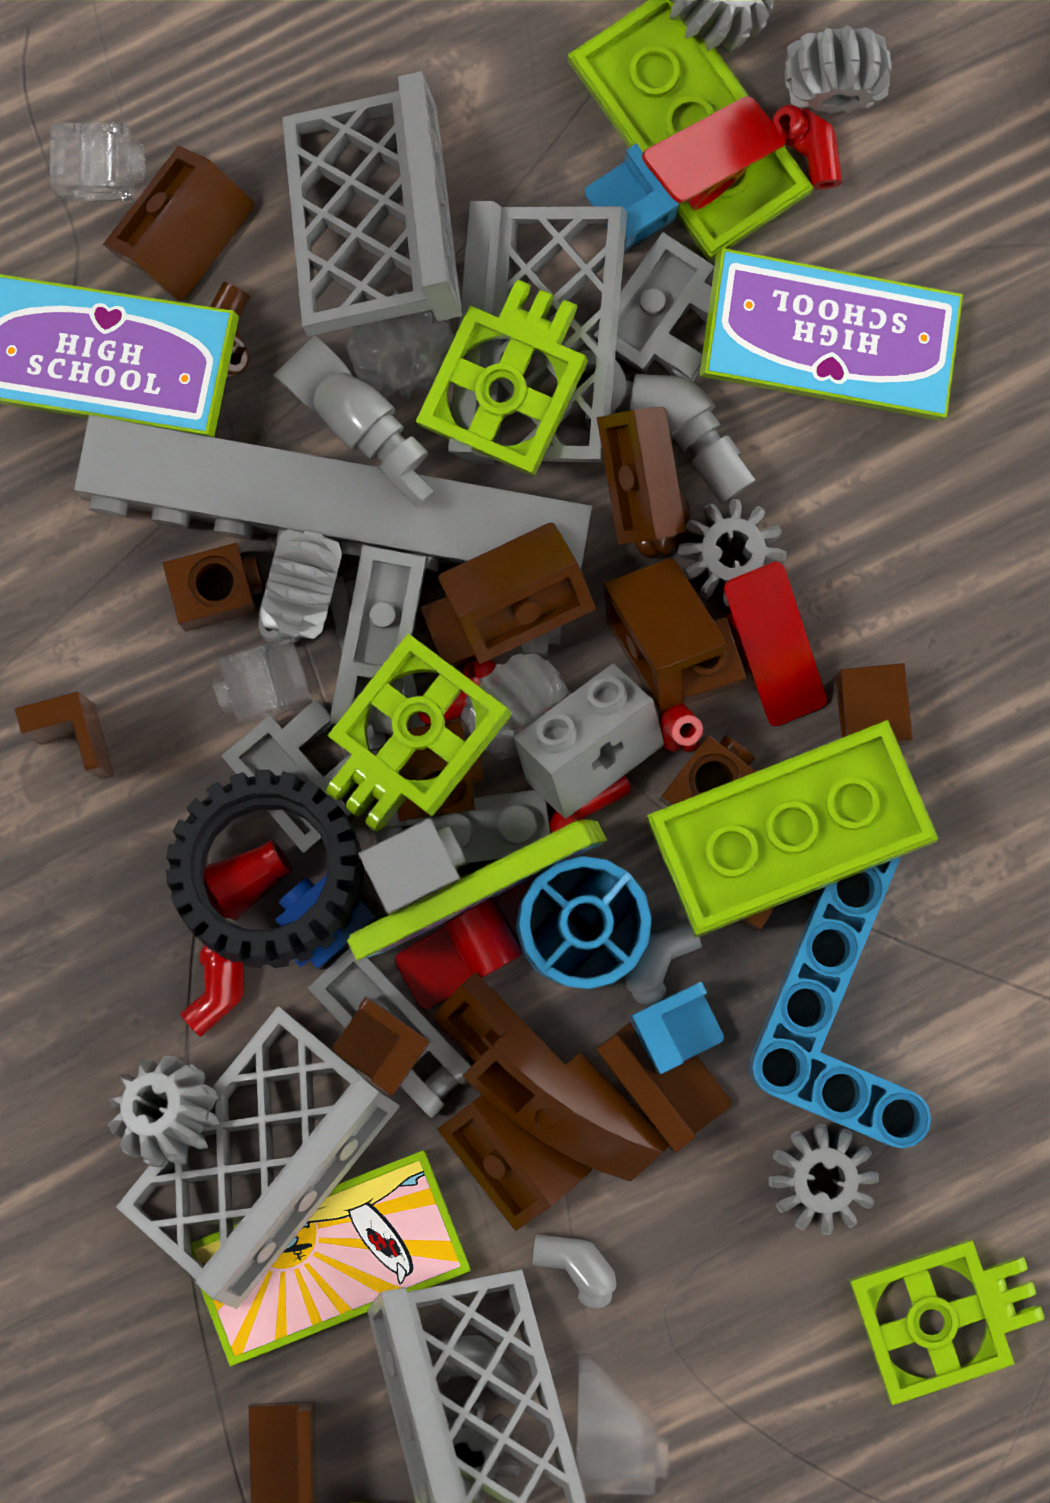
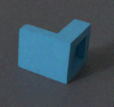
M634 144L625 150L624 163L585 189V198L592 207L622 206L627 211L624 254L675 221L679 205L678 202L671 198L642 160L643 151L638 144Z
M702 981L628 1016L656 1074H662L683 1064V1061L720 1044L724 1040V1035L704 996L707 994V991Z

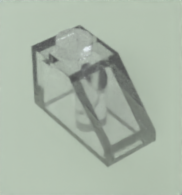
M578 1353L576 1466L583 1492L655 1495L656 1477H668V1438L657 1437V1428L654 1420L592 1354Z

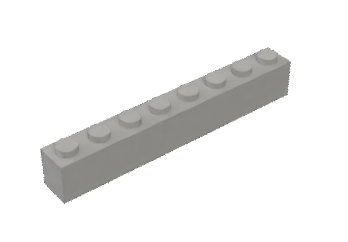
M91 415L88 417L74 488L82 500L90 501V511L103 515L126 517L127 510L130 508L152 512L151 521L164 526L187 529L191 519L215 524L214 533L235 539L250 540L252 531L277 535L276 544L278 543L279 536L287 529L302 532L305 529L323 534V537L337 541L342 551L341 556L344 558L360 561L362 545L424 556L427 558L424 573L433 574L438 573L440 565L456 567L550 522L556 525L581 570L592 511L591 505L419 474L417 475L434 491L435 495L423 506L417 508L379 470V467Z

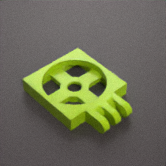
M517 280L499 318L469 305L416 419V423L422 428L535 477L584 372L588 359L586 355L561 345L575 316L577 305L563 300L551 322L546 317L552 306L554 295L540 290L530 311L523 310L531 285ZM496 339H510L500 362L483 368L463 359L468 352L480 344ZM535 350L542 352L554 368L558 386L553 397L540 393L526 385L523 375ZM503 378L512 382L514 393L508 401L500 403L490 397L489 390L495 380ZM450 383L475 393L480 404L468 430L459 427L452 416L448 394ZM517 411L540 422L535 435L522 443L502 446L493 442L504 416L511 415Z
M407 633L327 735L350 753L351 756L331 780L326 793L336 801H339L357 783L359 785L346 804V809L355 816H360L375 798L378 799L379 802L366 819V824L376 832L384 828L407 798L432 817L507 722L512 713L490 694ZM431 672L440 674L422 697L406 698L390 685L394 681L414 673ZM461 692L470 697L476 716V728L465 742L445 727L444 713ZM372 706L392 720L393 735L376 756L371 752L367 737L368 718ZM417 712H424L431 719L429 731L422 736H414L407 729L408 719ZM429 748L448 762L440 775L433 779L421 781L406 780L398 774L415 750Z
M967 1239L848 1279L889 1403L892 1406L1015 1365L1004 1333L1045 1319L1041 1305L1029 1306L1020 1311H1015L1014 1302L1037 1294L1033 1281H1026L1007 1287L1006 1277L1016 1276L1028 1270L1024 1256L982 1268L973 1240ZM944 1266L957 1271L972 1283L975 1293L950 1302L937 1297L928 1269ZM903 1278L912 1304L908 1309L907 1316L879 1325L875 1313L880 1296L890 1282ZM930 1309L939 1311L944 1319L943 1328L934 1335L924 1333L919 1326L920 1316L923 1312ZM985 1319V1332L981 1345L972 1359L961 1367L952 1340L959 1327ZM916 1342L918 1345L927 1348L935 1376L921 1377L903 1371L891 1362L888 1351Z

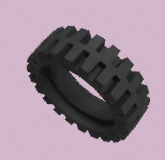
M256 770V776L248 777L244 772L230 776V784L222 786L219 782H216L208 787L206 791L209 796L202 802L195 798L186 808L190 814L186 821L178 820L173 830L176 837L175 844H168L166 855L170 863V870H166L167 885L172 892L170 897L185 925L195 937L210 950L231 962L236 963L238 961L247 967L261 969L262 965H271L273 968L287 967L288 961L294 959L303 962L314 957L312 951L319 946L326 949L335 941L334 933L339 928L345 930L352 920L350 915L352 907H358L362 895L360 881H364V866L358 854L362 852L358 838L343 810L329 795L311 781L307 780L304 782L297 775L282 771L281 776L275 775L271 770ZM256 810H284L306 819L320 834L328 854L327 879L316 903L298 920L274 930H250L225 920L212 906L204 885L205 859L215 837L234 819Z

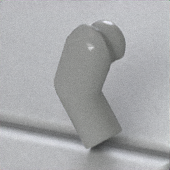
M535 1234L532 1266L566 1270L578 1287V1300L587 1308L600 1309L610 1303L612 1292L615 1291L617 1286L615 1271L592 1242L582 1239Z

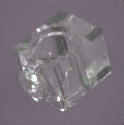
M51 123L50 186L59 201L134 202V182H144L145 149L144 144H135L134 137L127 123Z
M291 637L218 659L222 675L212 678V683L223 715L234 711L235 718L241 726L265 719L269 714L275 716L308 706L313 702L297 645Z

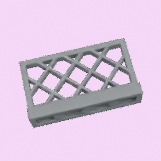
M422 71L398 76L399 91L282 117L302 327L307 336L427 310L433 311L437 321L462 316L438 112ZM393 114L394 125L379 143L360 134L361 130L371 119ZM328 130L336 136L318 157L303 150L301 147L300 135ZM350 144L369 154L351 176L332 166ZM396 147H397L398 155L393 152V150H394ZM383 162L400 171V177L384 195L365 185ZM303 165H305V166L308 167L305 172H304ZM322 176L341 186L323 209L307 201L306 195ZM355 195L374 205L373 209L357 228L337 218ZM402 198L404 207L398 204L402 200ZM389 214L406 223V229L390 248L370 237ZM308 216L313 219V221L310 224ZM330 228L347 239L327 262L313 254L311 247L326 229ZM362 247L381 259L362 281H359L342 271V269ZM408 251L410 260L404 257ZM395 267L412 276L413 291L386 297L376 291ZM313 268L319 271L315 277ZM333 280L352 291L351 295L340 307L318 312L317 299Z
M470 201L461 298L462 316H460L459 327L469 305L499 318L517 280L525 283L531 280L539 290H544L554 295L552 306L546 317L547 320L557 312L563 300H570L588 281L591 280L602 292L601 309L583 326L574 317L570 326L575 330V333L563 344V346L576 351L586 343L597 356L595 373L578 389H575L560 421L561 423L580 406L591 418L589 446H566L555 433L551 441L553 445H549L542 461L604 463L596 417L610 415L627 211L622 206L501 207L494 201ZM519 224H542L554 238L527 263L516 251ZM553 224L568 225L561 232H559ZM588 224H608L606 246L592 260L586 263L569 242ZM564 249L581 270L554 294L537 273ZM515 262L521 268L516 275H514ZM604 267V276L602 281L600 277L597 275V273ZM597 330H599L598 344L591 337ZM496 339L480 344L468 352L463 359L483 368L500 362L510 339ZM537 350L534 353L543 364L525 380L527 387L534 390L551 374L557 379L550 361L542 352ZM503 378L495 380L490 386V397L500 403L508 401L514 393L512 382ZM454 384L451 413L456 424L468 430L480 404L475 393ZM505 387L510 395L503 401ZM593 393V405L591 406L586 399ZM531 418L535 422L537 427L520 443L530 439L535 435L540 425L539 421ZM501 424L493 440L497 444L500 442ZM449 440L448 452L470 464H494L495 459ZM500 444V445H502V446H512V445H514V444Z
M279 1006L212 1087L219 1099L207 1111L216 1115L220 1124L204 1127L200 1135L216 1134L217 1167L189 1171L188 1155L187 1164L177 1165L167 1159L163 1167H152L149 1165L116 1206L117 1209L197 1280L195 1283L212 1299L235 1309L239 1308L400 1107L386 1093L374 1086ZM286 1029L298 1039L299 1066L270 1070L269 1048ZM312 1052L324 1062L312 1064ZM256 1065V1072L250 1073ZM337 1072L351 1084L334 1106L314 1108L313 1076ZM300 1078L301 1110L272 1114L270 1082ZM257 1084L258 1117L229 1121L228 1099L239 1086ZM322 1119V1121L315 1128V1120ZM302 1122V1146L293 1157L273 1159L272 1126ZM259 1128L260 1161L231 1165L230 1132ZM175 1166V1173L168 1174ZM281 1170L274 1179V1171ZM261 1173V1197L252 1208L233 1210L231 1177ZM218 1179L219 1212L190 1216L189 1182ZM175 1185L176 1218L154 1221L141 1207L157 1187ZM240 1221V1223L233 1230V1222ZM220 1223V1247L204 1266L191 1254V1227ZM177 1229V1241L166 1231Z
M520 1269L407 1292L406 1287L380 1292L368 1308L367 1313L416 1503H471L479 1488L502 1503H527L526 1501L541 1475L563 1488L567 1503H586L523 1270ZM509 1289L516 1316L508 1330L505 1331L475 1312L485 1294ZM473 1297L468 1307L458 1301L459 1299ZM439 1304L461 1318L446 1344L423 1330L417 1308ZM467 1323L499 1343L485 1369L453 1350ZM518 1328L520 1329L523 1342L514 1337ZM506 1348L529 1362L533 1378L524 1394L492 1375ZM428 1350L438 1355L433 1366ZM445 1361L477 1380L463 1407H460L439 1393L436 1376ZM484 1386L516 1405L502 1432H499L470 1413ZM535 1390L537 1391L540 1405L531 1400ZM523 1411L546 1425L550 1441L541 1457H538L509 1438ZM445 1413L455 1419L450 1429ZM462 1424L494 1444L479 1472L456 1457L452 1441ZM501 1450L534 1469L518 1497L486 1477ZM553 1453L557 1468L548 1463ZM462 1477L472 1483L467 1493L465 1492Z

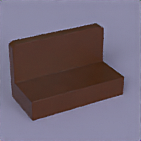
M178 145L103 245L120 260L147 274L171 297L178 301H183L252 212L255 203L212 161Z
M649 407L596 417L618 545L656 540L683 533L686 526L665 408Z
M552 522L445 571L438 577L479 664L596 609L577 560L556 525Z
M668 558L603 583L607 625L660 712L683 703L682 669L726 652V639L677 562L672 558Z
M79 691L14 708L22 735L40 745L76 735L85 770L101 780L114 776L96 705Z
M631 1021L595 1048L675 1153L695 1139V1134L731 1106V1099L697 1055L683 1061V1064L662 1074H656Z
M480 1095L437 1129L515 1231L550 1208L592 1171L591 1167L573 1160L524 1130L492 1105L483 1095Z
M315 1402L250 1404L248 1410L251 1503H317Z

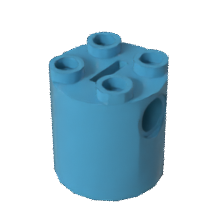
M582 856L556 863L531 882L519 902L515 930L524 953L523 955L537 973L557 985L592 989L614 983L635 968L648 946L652 919L646 895L630 873L608 860ZM571 910L598 933L594 939L589 940L577 927L567 920Z

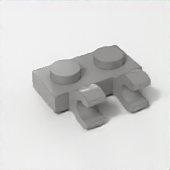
M662 232L620 293L615 356L642 374L646 372L653 360H656L671 375L685 377L694 383L700 374L702 354L672 336V333L689 309L693 310L707 323L712 288L707 283L713 276L714 265ZM599 330L591 336L597 344Z
M315 700L284 728L269 714L221 757L236 774L244 772L248 777L256 776V770H271L275 775L281 776L282 771L297 775L304 782L307 780L311 781L326 793L329 783L351 754L343 759L327 775L323 776L301 750L333 725L330 724L331 714L321 702ZM355 783L354 786L350 789V791L355 789L358 786V784ZM332 798L343 810L347 818L353 814L346 809L347 803L343 798L339 801ZM267 810L303 853L309 852L322 840L320 834L306 819L284 810Z

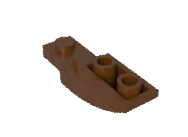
M476 972L461 984L432 1015V1018L475 1061L462 1076L514 1123L543 1143L573 1160L600 1172L631 1182L670 1146L580 1052L565 1065Z

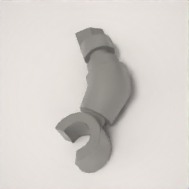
M313 336L272 375L301 403L315 412L351 451L360 449L370 460L378 457L383 462L379 470L417 508L423 506L435 495L434 491L414 472L429 452L413 436L405 439L401 435L404 427L392 416L395 408L375 388L353 377L344 362L319 338Z
M584 350L579 353L586 355L588 363L581 378L591 376L596 370L597 356L592 350ZM615 360L610 414L649 407H664L667 413L671 440L675 439L683 452L692 450L696 457L691 463L721 505L737 496L755 481L739 458L741 452L728 435L721 438L717 433L721 424L712 413L716 405L697 384L682 376L635 374L634 382L627 381L620 364ZM586 414L584 428H591V418Z

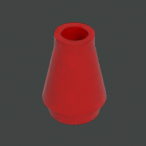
M272 839L260 847L205 865L204 885L215 910L225 920L231 918L233 921H237L280 879L292 873V868L283 850Z

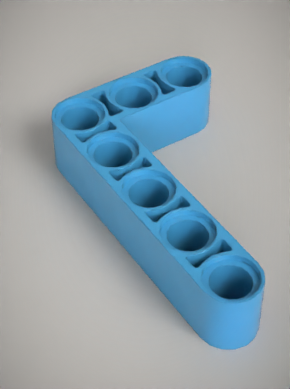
M899 857L859 873L868 882L870 890L867 901L861 907H849L840 900L837 893L838 882L819 890L750 1055L748 1068L750 1078L755 1086L766 1094L881 1143L898 1148H906L922 1141L929 1131L931 1115L924 1099L913 1091L820 1052L901 859ZM824 930L835 932L844 941V957L834 967L823 966L813 956V940L818 933ZM800 989L809 990L814 993L819 999L821 1006L820 1015L817 1020L805 1027L794 1023L787 1011L789 998ZM781 1048L790 1052L794 1057L796 1072L792 1080L785 1085L774 1086L764 1077L762 1065L764 1058L769 1052ZM836 1074H844L850 1078L855 1087L853 1102L849 1107L840 1111H833L828 1108L822 1096L823 1085L827 1079ZM903 1099L913 1109L914 1122L910 1130L905 1134L892 1136L883 1126V1111L892 1101Z

